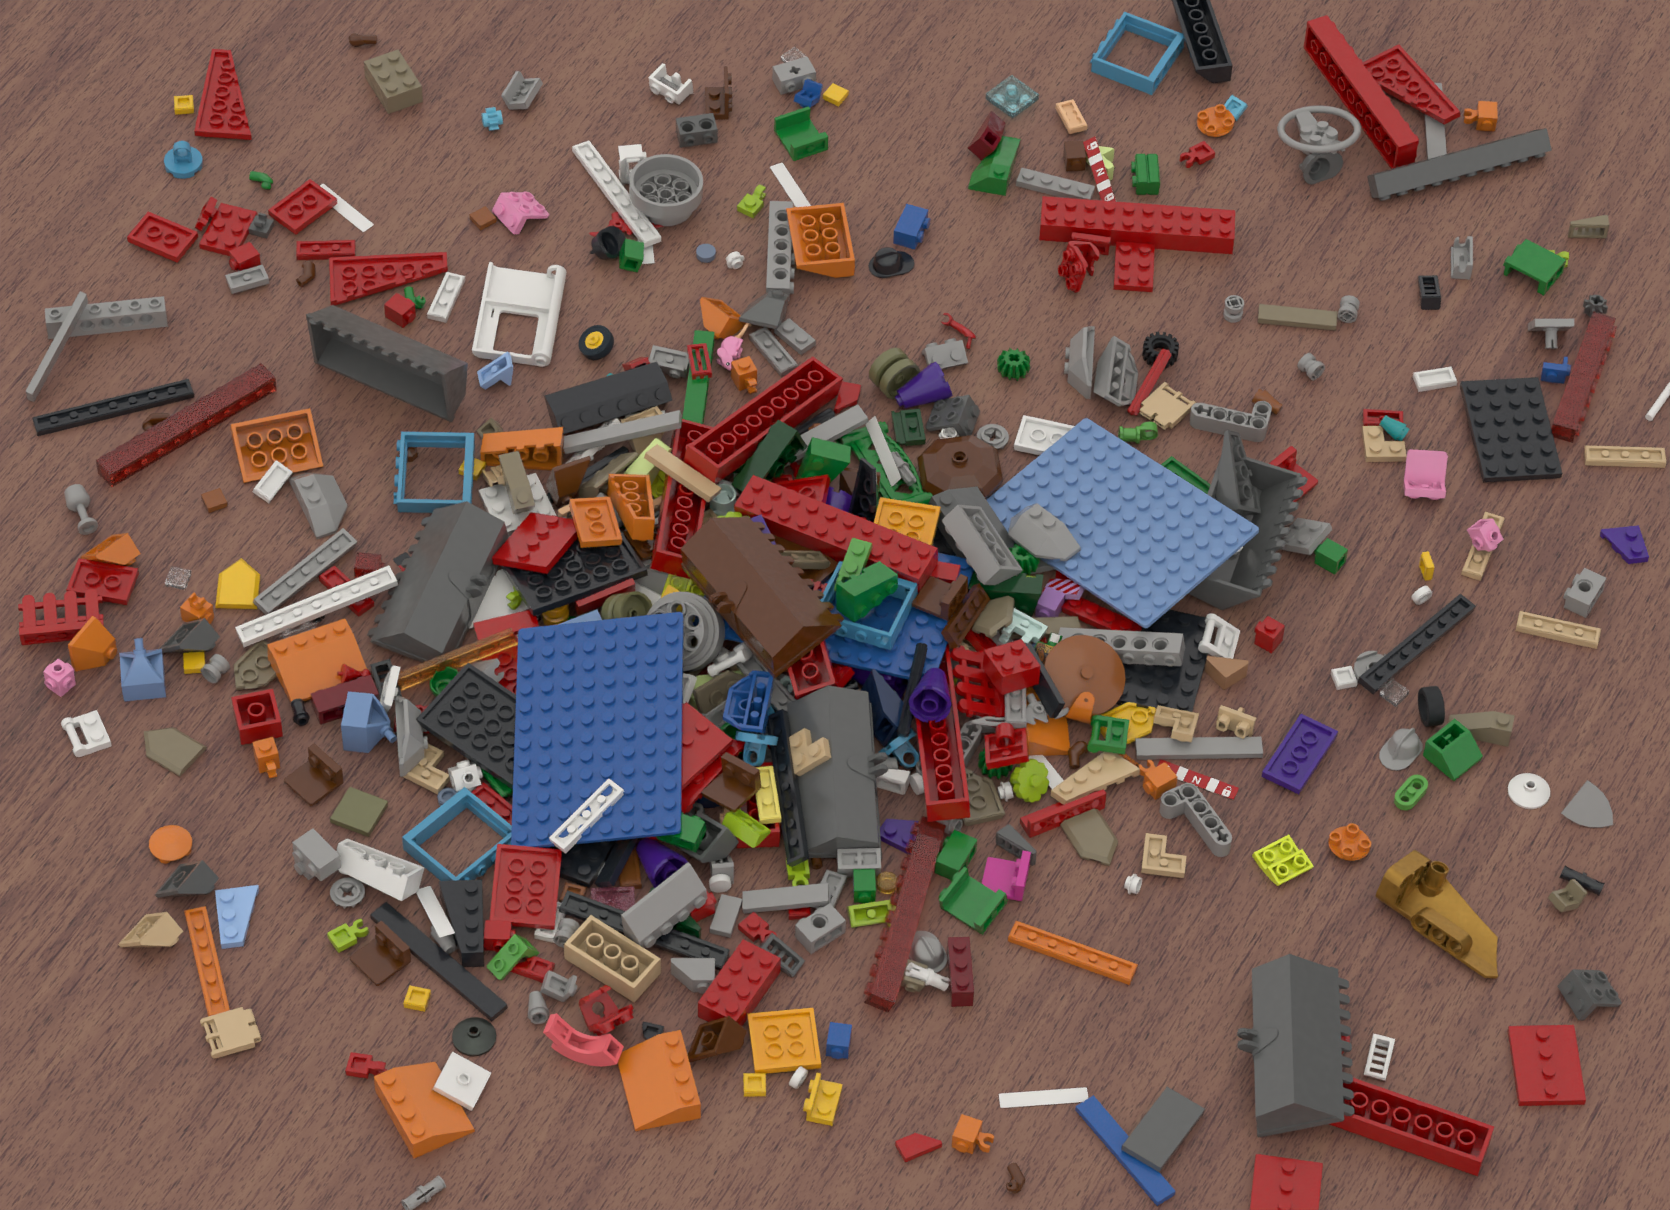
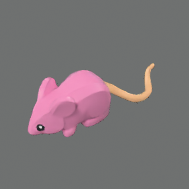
M746 323L737 336H730L724 339L721 348L717 350L719 358L716 362L731 371V362L740 359L743 350L741 348L743 339L740 338L748 326H752L750 323Z

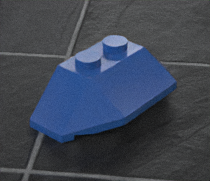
M753 670L747 677L742 678L731 686L727 695L723 720L741 731L765 734L774 681L772 675L766 671Z

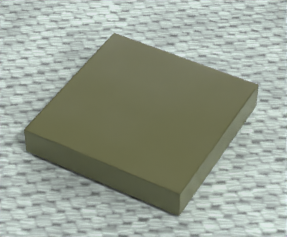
M349 787L332 814L330 823L369 837L386 810L388 801Z

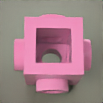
M1493 518L1480 519L1467 529L1472 539V544L1476 547L1477 551H1492L1503 540L1500 529Z
M60 659L49 664L43 671L46 687L60 697L76 685L73 667Z

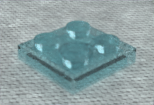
M1011 75L987 92L985 99L1013 119L1039 100V94Z

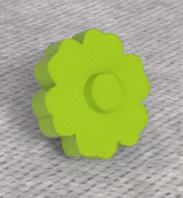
M1029 759V762L1021 763L1020 767H1016L1010 776V783L1017 798L1024 799L1025 802L1039 801L1041 794H1045L1049 786V780L1046 778L1048 769L1045 768L1044 763L1038 762L1036 759Z

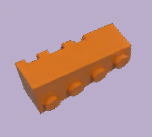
M563 427L483 434L480 451L481 461L486 462V466H499V455L519 451L524 469L551 471L552 468L563 464Z
M609 474L607 495L608 497L610 496L611 502L632 540H653L655 516L650 475Z

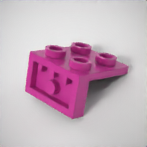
M1022 851L1021 859L1017 858L1016 862L988 857L982 884L995 893L998 889L1006 893L1007 899L1022 901L1030 868L1031 852Z

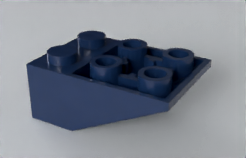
M873 669L860 691L868 692L869 701L872 705L874 736L885 748L899 737L897 730L904 702L899 698L897 692L892 690L885 682L883 676Z

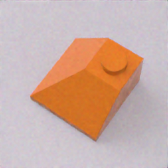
M701 297L700 305L703 325L707 330L715 332V339H726L733 336L745 326V322L739 321L741 315L722 300Z
M123 533L109 536L80 558L129 566L136 561L135 557L141 553L129 534Z
M94 616L87 621L68 644L71 665L74 671L105 666L117 654L115 638Z

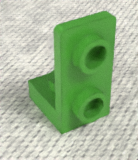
M514 934L487 964V968L497 979L503 980L522 957H537L539 952L526 938Z

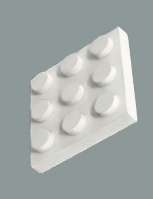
M536 473L527 475L535 502V507L531 511L513 514L506 486H502V484L479 490V496L486 511L505 522L508 535L510 536L530 512L556 516Z

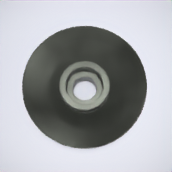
M471 1017L464 1019L453 1030V1045L464 1055H483L495 1045L496 1030L489 1021L483 1018Z

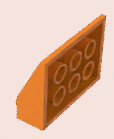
M844 203L786 208L796 268L834 278L854 276L855 258Z
M310 408L234 423L230 426L243 483L261 480L276 460L293 473L323 467Z
M345 618L267 644L268 661H270L272 669L276 672V676L290 703L294 699L310 700L311 693L341 683V676H337V672H341V667L344 663L360 672L367 669L354 634Z
M1027 687L1026 696L1033 693L1037 701H1040L1033 687ZM1026 699V707H1027V706L1029 705V702H1028V700ZM1047 715L1048 722L1034 718L1036 724H1026L1029 756L1068 755L1070 742L1066 715L1058 719L1050 718Z
M681 1030L658 1034L621 1053L617 1064L635 1131L701 1118V1103Z
M436 1062L395 1067L374 1076L375 1091L414 1159L475 1132L461 1105L432 1090L441 1073Z

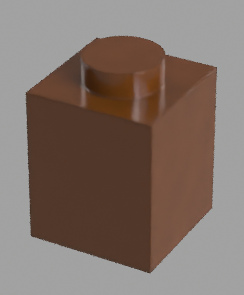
M1064 141L1063 157L1066 171L1085 170L1086 153L1083 141Z

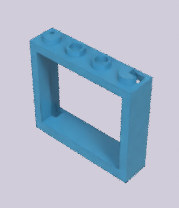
M1124 12L1121 18L1116 20L1114 28L1108 31L1105 41H1101L1098 51L1093 53L1090 61L1092 64L1091 72L1153 95L1184 49V36L1182 33ZM1126 30L1168 46V49L1149 77L1105 61Z
M401 431V440H397V451H400V457H396V469H399L398 475L395 474L394 485L398 487V490L393 495V504H397L398 512L432 513L436 508H443L466 501L472 504L475 454L474 433ZM408 447L465 448L462 500L405 499Z
M839 561L823 592L824 597L820 599L821 602L832 603L836 596L834 587L843 562ZM898 578L897 590L888 596L905 601L889 632L843 620L840 622L842 627L833 634L891 650L912 609V602L917 596L918 583Z
M465 787L402 837L403 850L440 881L475 880L477 877L483 876L487 869L495 864L497 844L455 877L419 847L466 808L503 837L497 844L511 845L512 826Z

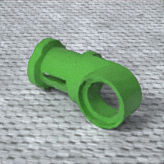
M1144 422L1135 428H1123L1122 426L1118 428V438L1124 442L1139 444L1140 440H1153L1158 436L1157 424L1154 422Z

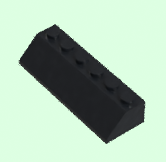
M1171 0L1195 72L1211 83L1231 81L1233 65L1211 1Z
M657 362L544 395L552 427H563L564 434L673 401L668 382Z

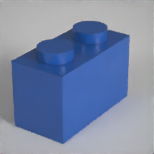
M906 204L894 229L893 244L915 250L918 243L923 241L924 230L928 229L931 219L928 218V209Z

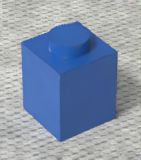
M830 1022L826 1056L835 1059H848L852 1036L851 1024Z

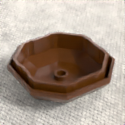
M974 435L934 440L917 458L922 489L924 492H930L933 496L949 489L978 487L986 499L1003 482L997 448Z

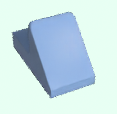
M508 351L477 371L480 387L486 390L500 380L511 386L513 364Z

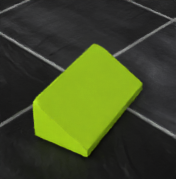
M738 809L735 813L731 811L726 813L722 825L727 827L733 835L752 848L758 846L771 832L770 829L741 809Z
M891 900L847 906L851 928L894 921Z

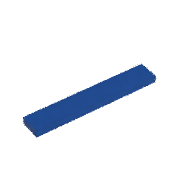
M1094 1095L1076 1106L1075 1111L1156 1206L1175 1195L1176 1191L1160 1172L1121 1150L1122 1145L1129 1136Z

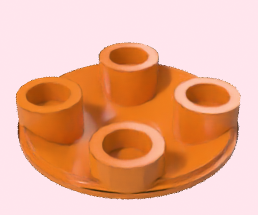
M1222 104L1200 111L1197 115L1198 129L1203 134L1211 137H1220L1228 134L1235 124L1233 114Z
M1350 823L1347 826L1333 830L1329 835L1328 845L1330 850L1339 858L1355 861L1368 855L1371 841L1359 829L1358 825Z
M167 825L157 829L149 840L151 853L163 864L179 860L189 855L192 851V837L190 833L177 825Z

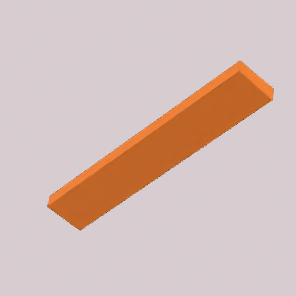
M206 906L185 910V918L208 1017L230 1011Z
M1015 921L1008 936V942L1130 985L1138 967L1136 963L1019 921Z

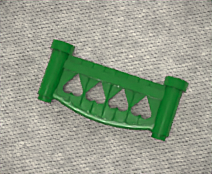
M880 421L878 424L890 452H898L903 461L909 464V470L916 478V482L909 486V490L913 491L911 494L896 492L902 484H906L903 479L899 480L894 486L890 485L883 465L878 464L880 458L877 451L869 450L873 442L866 426L855 429L835 440L838 444L850 446L859 462L861 458H864L876 468V472L881 473L880 495L882 498L929 504L933 495L930 492H923L913 463L903 449L887 435L889 429L886 422Z

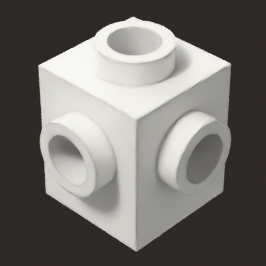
M463 760L457 762V766L448 768L452 788L456 792L464 787L469 791H473L476 789V786L481 785L482 772L475 763Z

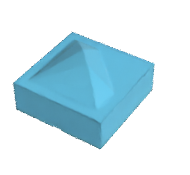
M1233 95L1224 104L1226 109L1233 114L1235 121L1240 118L1248 107L1245 102Z

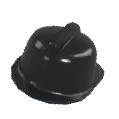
M609 226L600 230L591 241L592 250L590 254H595L601 260L618 257L626 238L624 233L615 226Z
M884 247L875 253L868 266L872 275L879 278H887L910 272L915 263L912 256L908 253Z

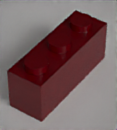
M371 675L359 677L355 680L339 683L336 686L311 693L312 707L319 724L343 718L348 691L374 694L379 700V693Z
M948 937L947 962L951 1007L973 1006L974 983L970 937Z

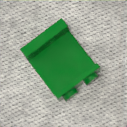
M809 106L774 118V131L793 161L828 150V135L826 132L819 133L811 122Z
M1525 239L1521 245L1518 244L1512 256H1508L1503 264L1505 266L1504 275L1508 276L1515 269L1539 281L1537 292L1544 296L1564 272L1566 259Z
M963 867L960 872L958 871L954 874L949 887L941 891L939 895L940 908L983 935L1007 904V895L1000 889L995 893L970 877L968 869Z

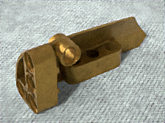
M1413 850L1393 864L1383 876L1375 897L1411 921L1412 927L1421 935L1482 977L1497 979L1498 937L1446 879L1449 872L1448 866L1440 861L1432 862V860L1417 850Z

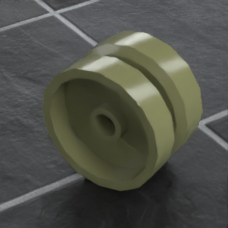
M891 348L883 352L873 362L869 370V378L887 398L895 399L896 391L916 376L920 369L908 358L902 349Z
M639 591L614 594L604 602L601 618L602 620L645 616L653 605L651 600Z

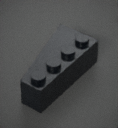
M482 879L439 881L440 898L446 917L455 932L453 936L461 965L463 967H484Z

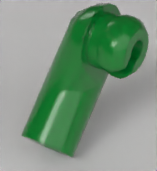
M256 171L250 172L249 180L262 182V189H271L273 179L269 175Z
M413 287L404 288L405 298L412 300L415 303L416 309H422L426 299L424 297L421 298L420 295L415 297Z

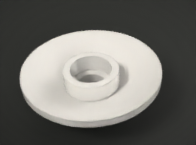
M1523 773L1511 779L1508 785V795L1516 805L1522 808L1537 809L1548 802L1550 787L1540 776Z

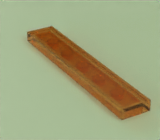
M512 628L506 629L400 671L397 683L401 691L430 680L436 671H443L446 667L458 669L467 663L471 664L518 645L517 638Z

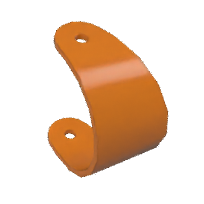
M1090 692L1081 693L1065 718L1091 724V714L1095 703L1093 694Z

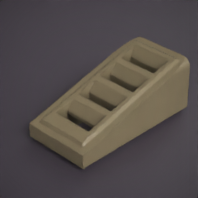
M1608 215L1571 221L1568 238H1607L1609 229Z

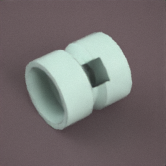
M718 484L722 489L720 494L710 501V509L717 516H726L728 512H735L736 490L729 484Z

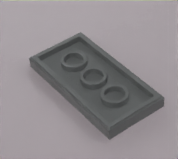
M1166 1087L1124 1142L1121 1150L1160 1172L1202 1117L1205 1108Z

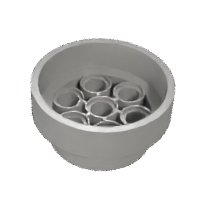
M671 154L650 156L636 164L631 171L629 196L632 204L655 225H678L686 221L700 205L703 197V176L699 168L686 158Z
M690 592L670 593L660 598L651 607L647 615L676 612L678 605H682V614L684 616L683 672L700 670L708 666L721 651L725 638L723 618L713 604L704 596ZM698 616L699 624L695 627L693 619ZM694 637H696L698 639V644L696 647L693 648L691 645V641Z

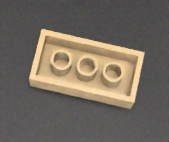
M592 915L587 918L564 944V957L566 960L605 985L610 986L613 990L634 1003L661 974V958Z

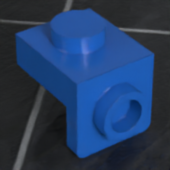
M806 79L803 90L795 94L794 102L799 103L801 107L809 106L811 108L820 101L823 85Z
M1568 357L1563 358L1562 364L1544 362L1540 381L1564 384L1565 378L1570 376L1571 365L1567 364Z

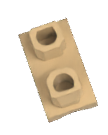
M1221 705L1217 716L1216 728L1223 732L1227 731V729L1235 731L1237 737L1244 739L1246 736L1251 737L1253 735L1256 717L1245 714V708L1240 707L1236 711Z

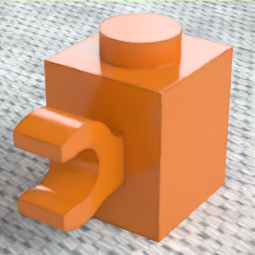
M1478 101L1477 110L1464 109V123L1472 124L1476 121V130L1495 131L1498 119L1497 102Z
M750 356L732 361L731 378L738 391L747 389L749 394L757 392L755 387L757 385V368Z
M195 592L180 606L181 619L185 622L205 618L211 624L214 619L213 604L207 602L204 597L196 596Z
M270 737L252 742L254 758L259 773L267 772L269 779L277 777L276 770L280 768V761L274 738Z
M1149 759L1147 760V769L1141 764L1138 765L1140 775L1144 776L1143 788L1155 800L1160 798L1166 791L1176 787L1177 775L1165 762L1155 767L1154 762Z
M961 1114L952 1135V1148L959 1152L973 1154L978 1144L981 1151L989 1153L990 1145L984 1142L993 1143L994 1136L990 1133H982L983 1121Z

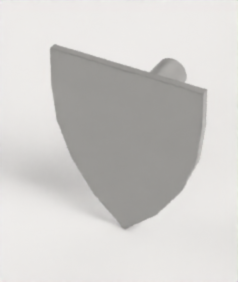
M1588 780L1561 812V814L1579 825L1587 827L1613 825V813L1609 801L1604 793Z

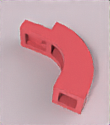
M557 1013L550 1015L543 1031L553 1041L551 1047L555 1051L573 1061L590 1066L616 1065L624 1048L611 1034L590 1036L575 1030Z

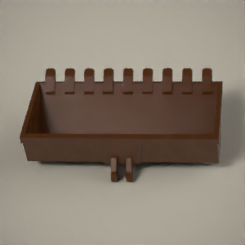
M749 516L710 518L681 548L683 562L681 563V568L772 677L776 678L841 628L840 622L844 620V617L839 613L832 614L830 612L834 608L832 603L821 602L820 599L824 597V594L819 590L812 591L810 589L813 587L814 582L811 579H802L800 577L804 574L800 567H791L795 560L791 556L781 555L785 549L782 545H773L771 543L775 539L771 533L761 532L765 529V525L762 522H753Z

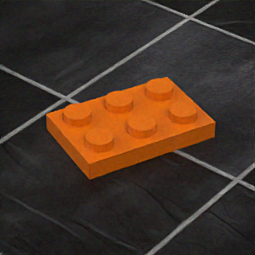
M610 496L570 499L569 507L581 548L622 545V536Z

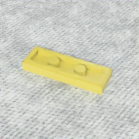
M773 766L756 767L760 770L761 788L755 793L759 822L761 824L780 823L781 813Z

